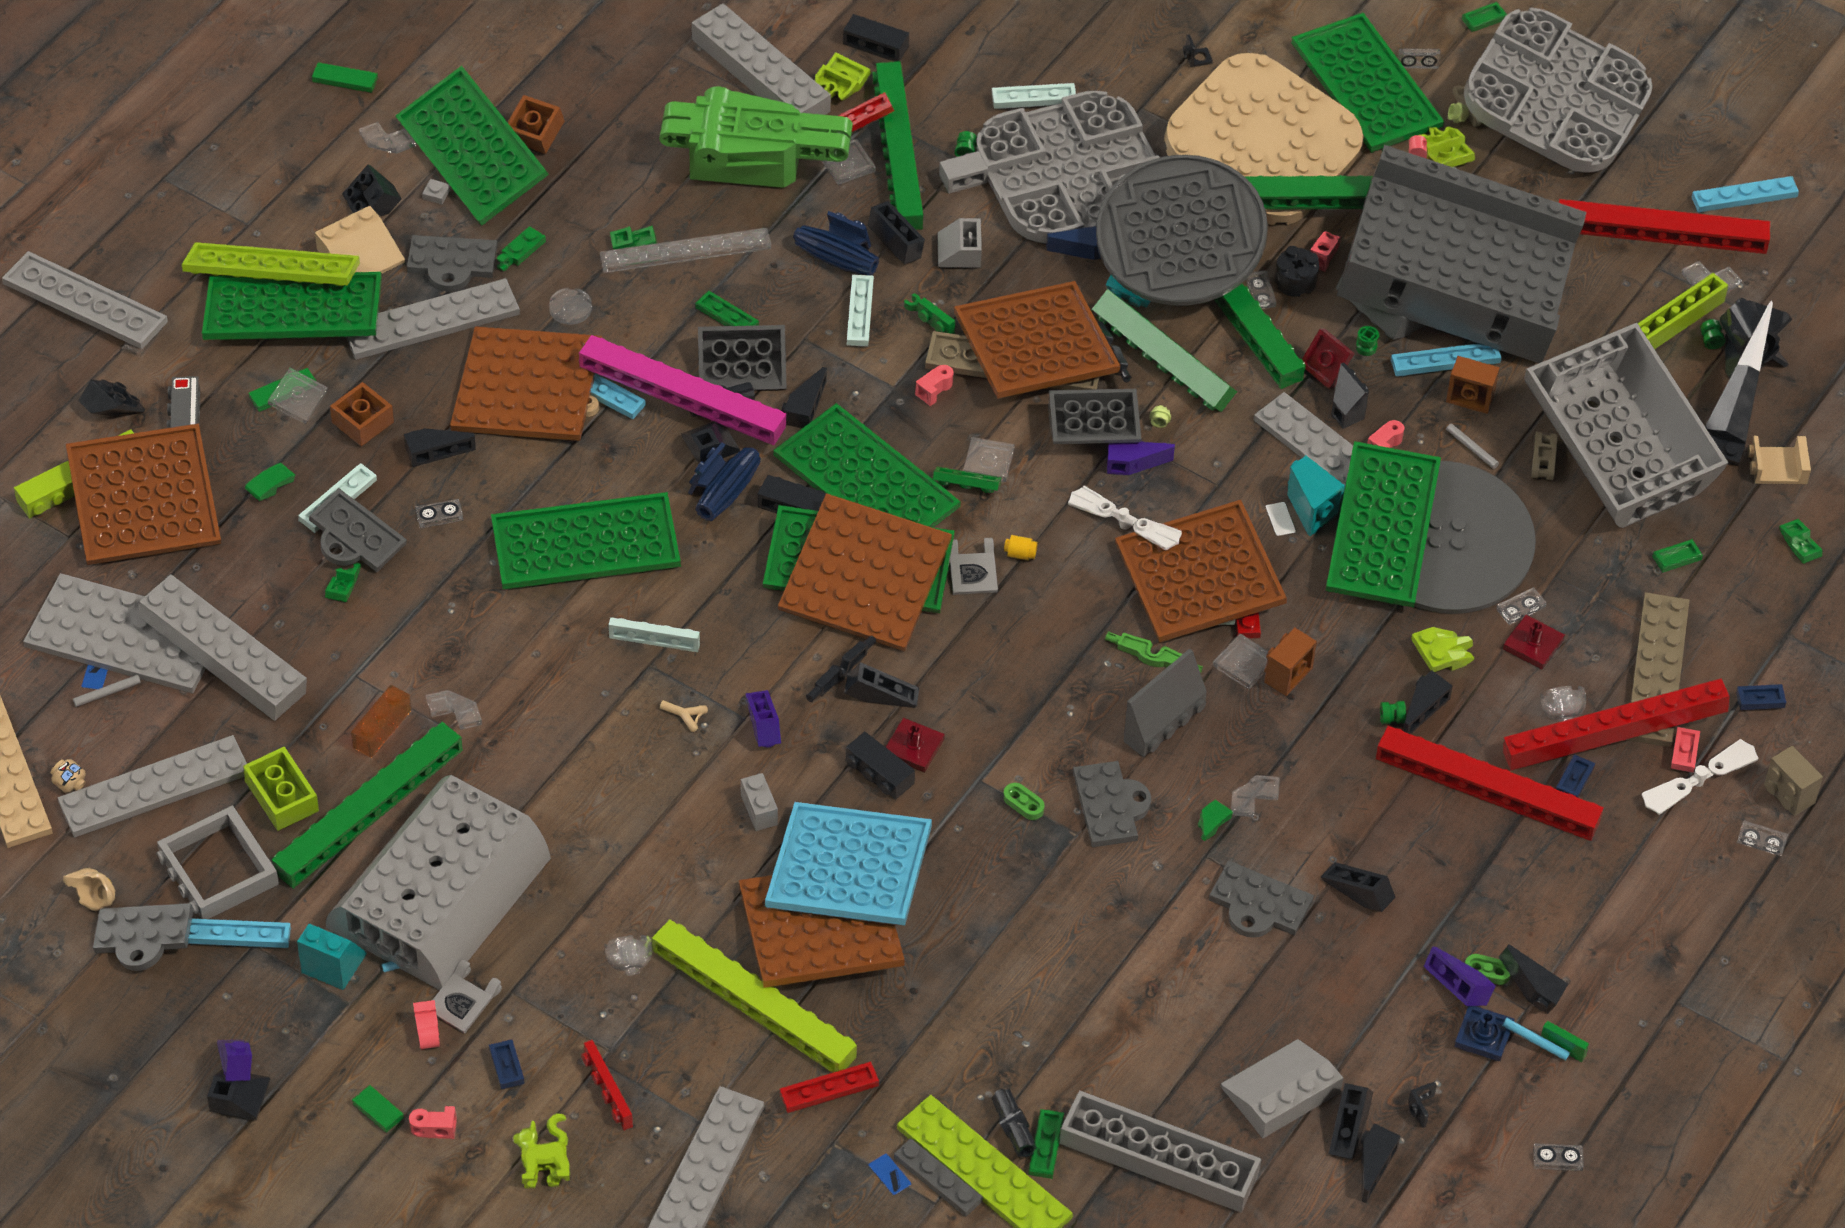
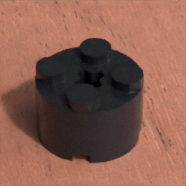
M1296 246L1287 247L1277 258L1275 283H1277L1278 289L1292 297H1300V294H1310L1313 292L1317 285L1319 272L1318 255Z

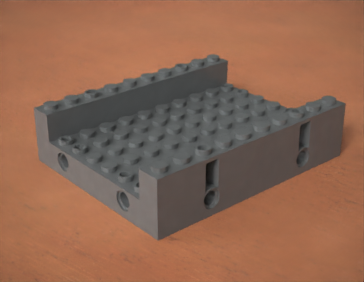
M1384 145L1368 188L1337 296L1399 317L1403 316L1408 320L1541 363L1557 330L1560 315H1557L1575 243L1582 230L1586 212Z

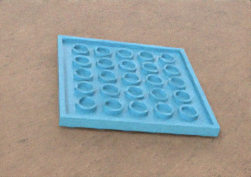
M794 802L765 899V907L905 925L931 831L932 819Z

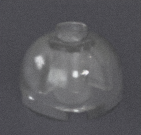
M1572 686L1558 687L1547 690V696L1540 694L1543 712L1553 721L1562 722L1577 718L1585 711L1586 693L1585 688L1582 686H1578V690H1572Z
M640 935L641 940H636L633 936H625L608 941L609 945L604 944L607 961L615 970L625 972L626 976L639 974V969L646 967L653 955L651 937Z

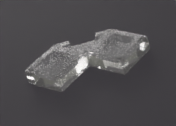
M379 122L359 129L361 137L369 148L397 154L416 146L415 140L405 128L389 135L385 133Z
M1698 261L1682 269L1681 274L1694 286L1711 273ZM1730 267L1714 273L1728 284L1727 292L1740 286L1742 283V279Z
M450 690L426 695L431 717L454 712L460 730L482 725V719L476 702Z
M1256 775L1246 785L1234 790L1231 801L1232 815L1254 817L1255 798L1278 800L1280 777Z

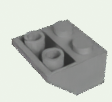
M959 218L938 232V267H981V218Z

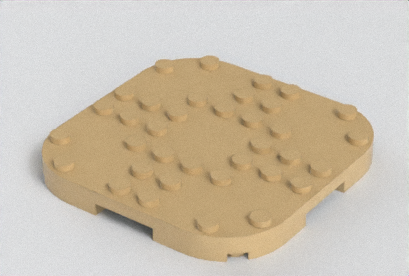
M1242 53L1224 60L1173 113L1165 131L1164 142L1166 143L1168 156L1197 155L1211 158L1229 165L1243 176H1343L1357 159L1363 142V133L1353 113L1277 61L1266 55ZM1265 209L1267 224L1275 225L1276 222H1286V225H1289L1304 218L1312 209Z

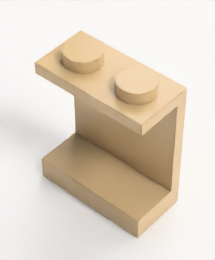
M1753 436L1752 444L1748 445L1747 453L1748 458L1752 459L1750 462V474L1754 475L1755 484L1808 483L1811 467L1806 436H1797L1795 447H1760L1758 436Z

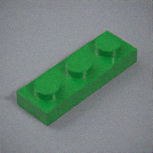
M938 466L933 473V480H938L939 484L951 485V483L960 484L959 486L965 489L978 487L981 488V491L993 493L994 490L998 491L1002 477Z

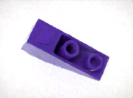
M1144 441L1109 443L1107 474L1131 475L1173 461L1175 444Z

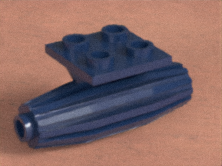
M828 211L829 231L806 225L795 230L793 235L795 244L819 260L860 275L873 276L878 268L879 257L867 250L871 248L867 228L860 221H852L841 213L837 212L835 214Z
M722 442L717 449L713 447L709 451L705 462L701 461L694 471L695 474L689 481L691 487L688 493L692 495L699 486L705 487L696 505L697 514L702 519L713 521L733 504L750 483L761 462V457H759V452L756 449L745 447L725 462L721 453L726 444Z

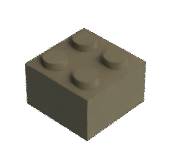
M1791 746L1771 758L1764 786L1770 794H1773L1781 802L1786 810H1789L1796 816L1815 804L1823 776Z

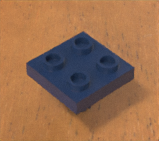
M1468 1006L1454 1047L1500 1062L1511 1033L1502 1024L1506 1017L1512 1021H1515V1019L1477 1006Z

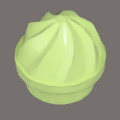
M1459 102L1450 105L1448 110L1449 120L1459 123L1464 122L1468 118V107Z
M1162 405L1156 406L1150 412L1151 424L1155 427L1164 428L1171 421L1170 410Z

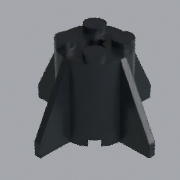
M1740 298L1721 315L1720 322L1725 331L1726 340L1725 372L1729 378L1732 376L1767 308L1766 305ZM1775 308L1771 310L1762 364L1774 359L1784 367L1789 365L1779 352L1780 346L1778 345L1780 341L1778 333L1793 320L1787 312Z

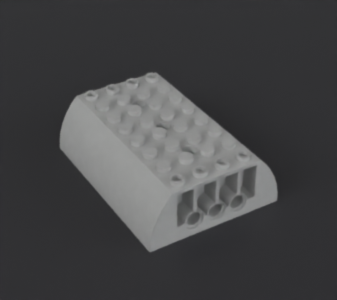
M1637 323L1526 369L1524 377L1526 384L1619 527L1624 528L1697 496L1722 473L1728 464V461ZM1588 401L1596 402L1598 407H1590ZM1610 436L1618 437L1621 442H1613ZM1633 471L1641 472L1643 478L1635 477Z
M452 775L446 776L436 784L331 910L326 919V928L385 961L397 964L400 969L441 990L454 973L461 960L468 961L551 859L548 846L540 830L528 815ZM433 861L442 862L440 866L432 867L430 865ZM406 894L415 896L412 900L408 901L402 898Z

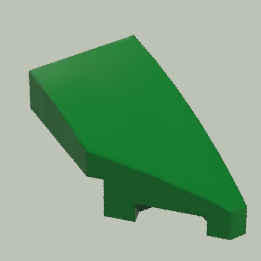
M355 563L353 568L347 570L342 568L336 569V576L331 579L325 590V598L347 602L358 578L361 564Z
M1216 799L1203 808L1200 813L1198 827L1202 829L1201 838L1203 841L1214 836L1218 827L1230 820L1233 814L1232 810Z

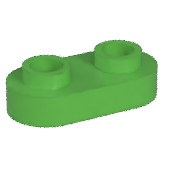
M1011 783L1005 787L1003 798L1007 805L1029 820H1036L1042 817L1044 814V802L1040 797L1019 783Z
M1472 954L1466 958L1465 964L1472 968H1478V971L1494 984H1506L1511 978V975L1500 959L1480 954Z

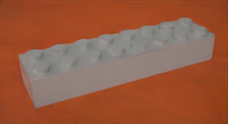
M725 4L719 5L692 22V40L758 97L792 104L800 113L826 115L831 112V94Z
M169 575L139 601V617L274 721L306 694L307 678L173 575Z
M1080 1090L1061 1127V1145L1241 1213L1260 1171L1261 1158Z

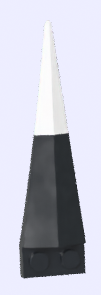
M1772 301L1769 302L1705 426L1728 463L1739 466L1745 449L1773 305Z

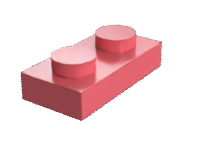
M1677 727L1671 769L1694 773L1700 731Z

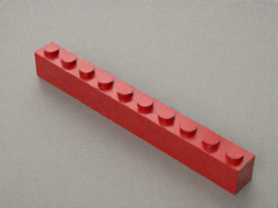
M1559 199L1560 204L1586 212L1584 224L1580 232L1582 235L1767 254L1770 242V221Z
M1722 678L1506 736L1503 741V754L1512 771L1728 712L1730 696Z
M1387 726L1377 747L1376 759L1589 841H1592L1601 821L1604 807L1594 802L1580 799L1573 794H1567L1549 785L1535 782L1528 777L1514 774L1507 769H1501L1486 761L1477 760L1465 753L1456 752L1443 745L1427 741L1422 737L1406 733L1398 728Z

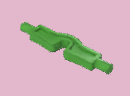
M1108 631L1105 638L1106 641L1118 644V650L1137 656L1143 663L1153 667H1168L1182 655L1166 646L1162 647L1158 653L1152 654L1153 644L1150 640L1127 633L1119 636ZM1198 665L1199 670H1200V673H1201V672H1202V669H1203V666Z

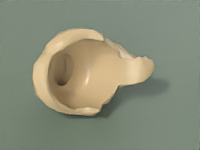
M84 868L63 877V881L68 887L76 888L77 895L80 898L79 903L92 911H99L102 908L111 906L115 900L116 891L112 882L106 875L99 873L97 870Z

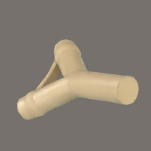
M664 700L660 705V709L680 716L691 732L697 731L698 719L708 712L706 705L682 708ZM693 715H697L695 722L691 717Z

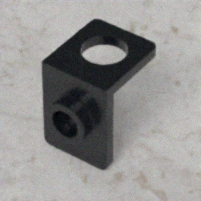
M1190 34L1186 35L1183 54L1187 58L1190 67L1212 64L1213 59L1208 48L1195 49ZM1204 54L1206 59L1202 61L1197 60L1195 55Z
M1435 1082L1410 1091L1409 1110L1411 1115L1418 1119L1422 1128L1427 1126L1428 1113L1421 1101L1435 1096L1437 1087ZM1429 1090L1426 1094L1419 1096L1423 1091Z

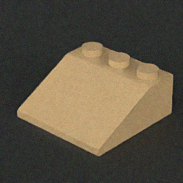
M371 206L315 232L316 246L319 253L359 256L360 264L355 272H381L382 274L405 262L403 255L382 219Z

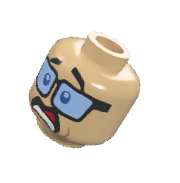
M72 759L60 760L50 772L52 774V783L64 793L80 790L86 784V781H84L85 770Z

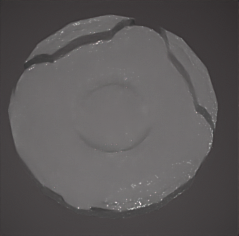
M563 288L551 296L549 303L550 314L554 320L562 324L572 325L581 323L591 314V298L581 289L575 288V290H570V288Z

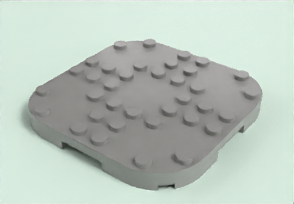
M1529 8L1528 11L1520 12L1518 9L1509 13L1501 22L1465 84L1464 98L1467 107L1479 122L1572 171L1595 172L1606 168L1615 159L1650 97L1652 81L1645 74L1646 68L1637 58L1610 43L1605 48L1570 29L1572 23L1551 12Z
M1086 91L1062 97V103L1029 112H1025L1024 108H1019L998 114L987 120L983 124V129L977 135L976 152H980L988 167V182L1009 223L1023 237L1040 243H1047L1048 233L1096 226L1101 204L1113 185L1135 167L1160 158L1159 155L1155 156L1142 132L1143 125L1133 107L1123 98L1118 96L1115 99L1112 96H1107V92Z

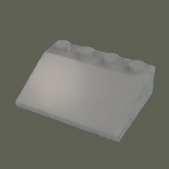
M1297 1039L1221 1083L1220 1087L1260 1136L1265 1138L1340 1094L1343 1077L1329 1060Z

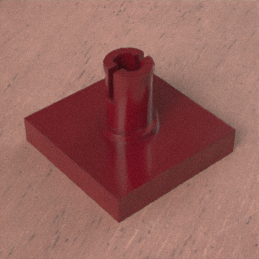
M1320 328L1302 360L1309 373L1327 388L1334 389L1338 379L1340 364L1345 362L1348 366L1355 353L1325 328Z
M1525 615L1504 643L1503 650L1543 670L1564 641L1565 634Z
M903 718L886 748L910 767L925 773L942 745L945 734Z

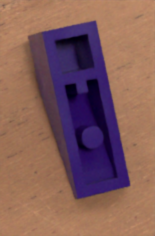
M768 690L745 693L758 747L768 748L773 747L775 744H781L779 718Z
M1432 947L1423 966L1466 1006H1487L1496 986L1478 970L1437 947Z
M217 1040L225 1080H250L252 1053L249 1042L244 1040Z

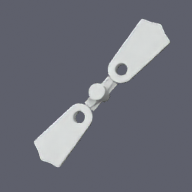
M1086 486L1071 492L1068 505L1100 517L1113 516L1119 520L1121 529H1129L1133 525L1135 533L1164 550L1179 544L1182 531L1145 518L1138 520L1129 515L1127 508L1116 509L1114 503Z
M1739 739L1712 758L1708 764L1709 769L1702 765L1697 766L1694 775L1688 779L1676 778L1643 792L1642 797L1645 807L1660 815L1687 796L1693 786H1703L1704 781L1714 774L1725 775L1758 761L1754 746ZM1677 787H1683L1684 790H1679Z

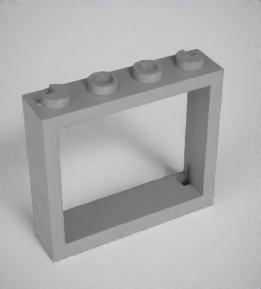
M233 805L157 842L159 852L156 854L160 859V863L162 865L166 864L169 877L173 882L177 881L182 897L189 899V903L194 908L193 912L195 914L198 913L201 919H210L279 885L276 869ZM229 826L260 873L203 900L173 853Z

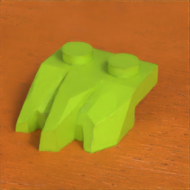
M835 52L828 64L822 65L815 76V82L821 87H825V90L831 94V98L838 94L839 99L843 101L861 89L870 76L871 71L869 68Z
M1448 126L1445 128V131H1440L1438 128L1433 127L1429 128V136L1425 134L1420 135L1427 140L1426 159L1450 167L1464 165L1475 160V153L1465 144V136L1456 128Z
M1436 627L1412 634V642L1429 669L1434 672L1447 667L1453 671L1466 666L1474 660V656L1466 651L1473 646V640L1469 636L1457 637L1454 631Z

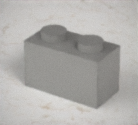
M978 151L941 161L939 177L949 194L988 183V167Z
M763 773L741 779V797L755 831L778 825V808Z

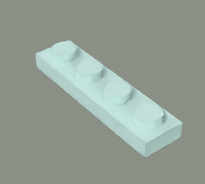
M1074 83L992 88L994 109L1057 105L1062 103V97L1076 94Z
M852 275L847 345H869L874 276Z
M360 463L299 514V521L314 533L317 532L320 528L309 521V516L338 488L353 499H356L377 481V475Z
M610 618L609 638L692 652H698L699 631L630 621L623 618Z

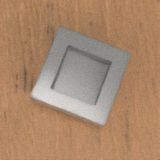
M430 179L422 193L423 200L442 205L450 192V185Z

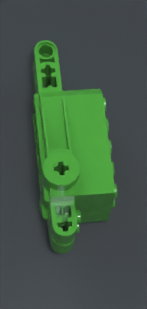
M716 86L707 89L704 96H697L696 103H667L664 109L659 140L665 146L689 148L690 179L784 188L796 181L799 158L835 162L845 161L849 154L853 123L847 117L800 113L799 110L789 103L730 91L727 88Z

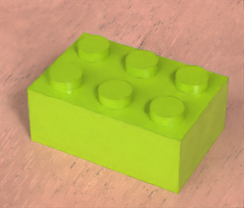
M285 746L243 766L246 784L277 831L319 812L316 793Z

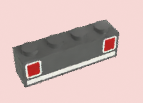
M172 377V386H168V399H171V403H167L168 416H171V420H167V428L198 423L200 427L199 377Z

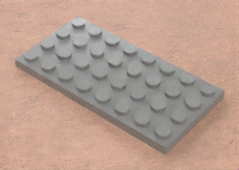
M61 573L23 641L26 648L131 677L138 675L142 680L192 694L206 669L139 617V601L145 596Z

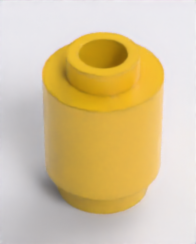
M1011 535L1010 539L1006 538L1004 552H1008V557L1029 561V558L1035 559L1038 542L1033 541L1032 538Z

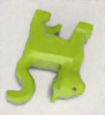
M555 1114L547 1121L549 1132L557 1137L558 1141L537 1144L538 1134L534 1121H531L530 1127L522 1129L520 1133L513 1136V1142L521 1149V1161L526 1170V1173L522 1174L524 1188H536L538 1171L550 1170V1175L547 1176L549 1187L559 1186L561 1178L570 1181V1165L567 1159L568 1137L566 1132L556 1126L558 1122L566 1120L565 1115Z

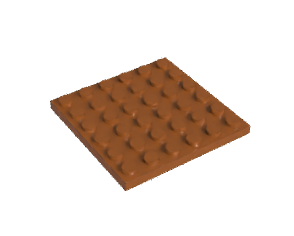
M1075 281L954 306V314L997 399L1118 373L1120 370L1118 360Z
M475 327L450 424L451 431L580 441L595 373L579 366V352L591 335ZM593 335V336H596V337H598V338H603L602 336H599V335Z
M199 423L66 444L87 565L221 544Z
M826 493L778 604V610L865 639L872 635L878 643L905 651L949 547L952 534Z
M1242 500L1162 523L1182 531L1179 544L1168 550L1160 548L1135 532L1115 538L1116 546L1159 643L1287 603V597Z
M773 875L739 880V889L763 988L905 966V959L895 924L765 907V899Z

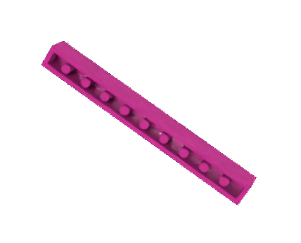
M591 335L579 352V366L771 445H775L786 428V413L779 409H774L759 401L751 400L739 393L724 389L720 385L709 383L700 377H695L680 369L667 366L660 361H655L643 354L630 351L603 338Z

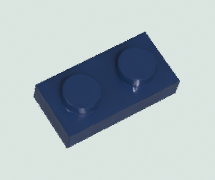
M1782 684L1737 686L1736 694L1740 710L1785 708L1786 706Z
M1574 754L1556 789L1567 794H1573L1579 798L1594 770L1595 763Z
M513 1040L490 1044L489 1051L500 1088L506 1089L525 1084Z

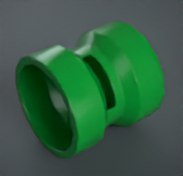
M969 131L959 133L955 147V156L960 157L976 152L977 135Z
M1711 319L1701 324L1700 331L1704 337L1703 342L1707 349H1718L1725 344L1726 340L1722 333L1720 321Z
M1364 326L1359 329L1356 341V350L1359 354L1371 356L1376 353L1379 332L1376 328Z
M1397 701L1395 704L1381 702V724L1387 725L1391 722L1405 724V702Z

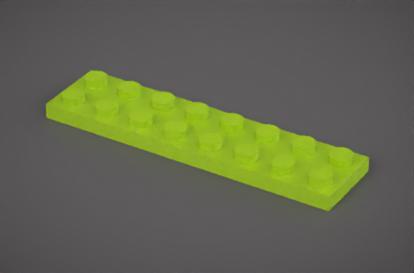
M195 242L182 263L183 272H191L193 274L206 273L214 276L230 275L233 277L242 276L254 279L266 278L276 281L290 280L294 282L327 283L343 286L349 284L360 264V258L356 255Z
M932 1095L928 1096L897 1124V1130L908 1139L914 1140L983 1197L982 1201L1014 1228H1062L1073 1218V1213Z

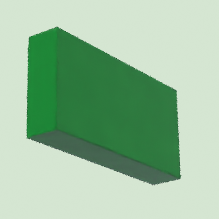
M1498 2L1462 14V21L1471 32H1475L1502 22L1507 13Z
M1693 539L1654 551L1652 557L1662 573L1700 561L1703 555Z
M1549 1021L1544 1024L1541 1037L1570 1052L1569 1056L1583 1062L1589 1046L1586 1041Z
M371 1085L352 1099L353 1105L385 1133L404 1118V1114Z

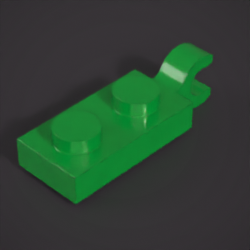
M529 226L502 249V254L497 257V261L501 262L497 265V268L504 272L513 263L519 266L546 242V236Z
M913 293V302L904 300L905 309L908 311H918V317L923 322L932 326L937 332L955 334V320L925 297L920 299L917 294Z

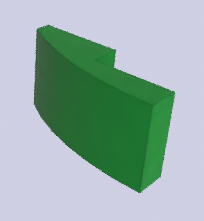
M653 226L633 232L631 227L610 232L614 251H639L658 247Z
M278 463L254 477L245 485V489L260 501L276 495L278 487L294 482L295 474L282 463Z
M1799 519L1779 526L1785 541L1803 564L1822 557L1823 550L1810 538L1811 531Z

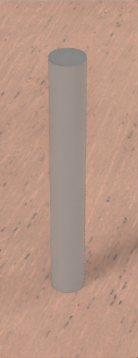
M1452 423L1447 426L1446 430L1491 468L1495 469L1499 465L1497 460Z
M135 675L73 698L75 707L140 684L141 681L139 676Z

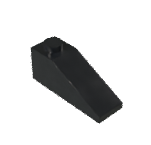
M822 367L790 394L787 403H783L781 411L786 413V425L804 428L813 421L827 382L826 367Z
M424 428L404 434L405 449L412 467L476 450L475 435L470 432Z
M860 662L847 675L844 693L863 702L915 708L918 702L919 687Z
M1433 670L1426 676L1422 675L1416 682V689L1404 725V732L1412 734L1451 698L1453 685Z
M1334 862L1321 876L1324 882L1365 908L1383 912L1396 898L1388 876Z
M1510 944L1499 955V959L1525 998L1535 1008L1548 1014L1557 1005L1568 983Z
M1344 1083L1329 1155L1353 1160L1369 1115L1374 1093L1369 1088Z
M1375 1123L1370 1131L1366 1130L1360 1141L1363 1144L1361 1153L1362 1202L1367 1203L1395 1155L1400 1141V1135Z

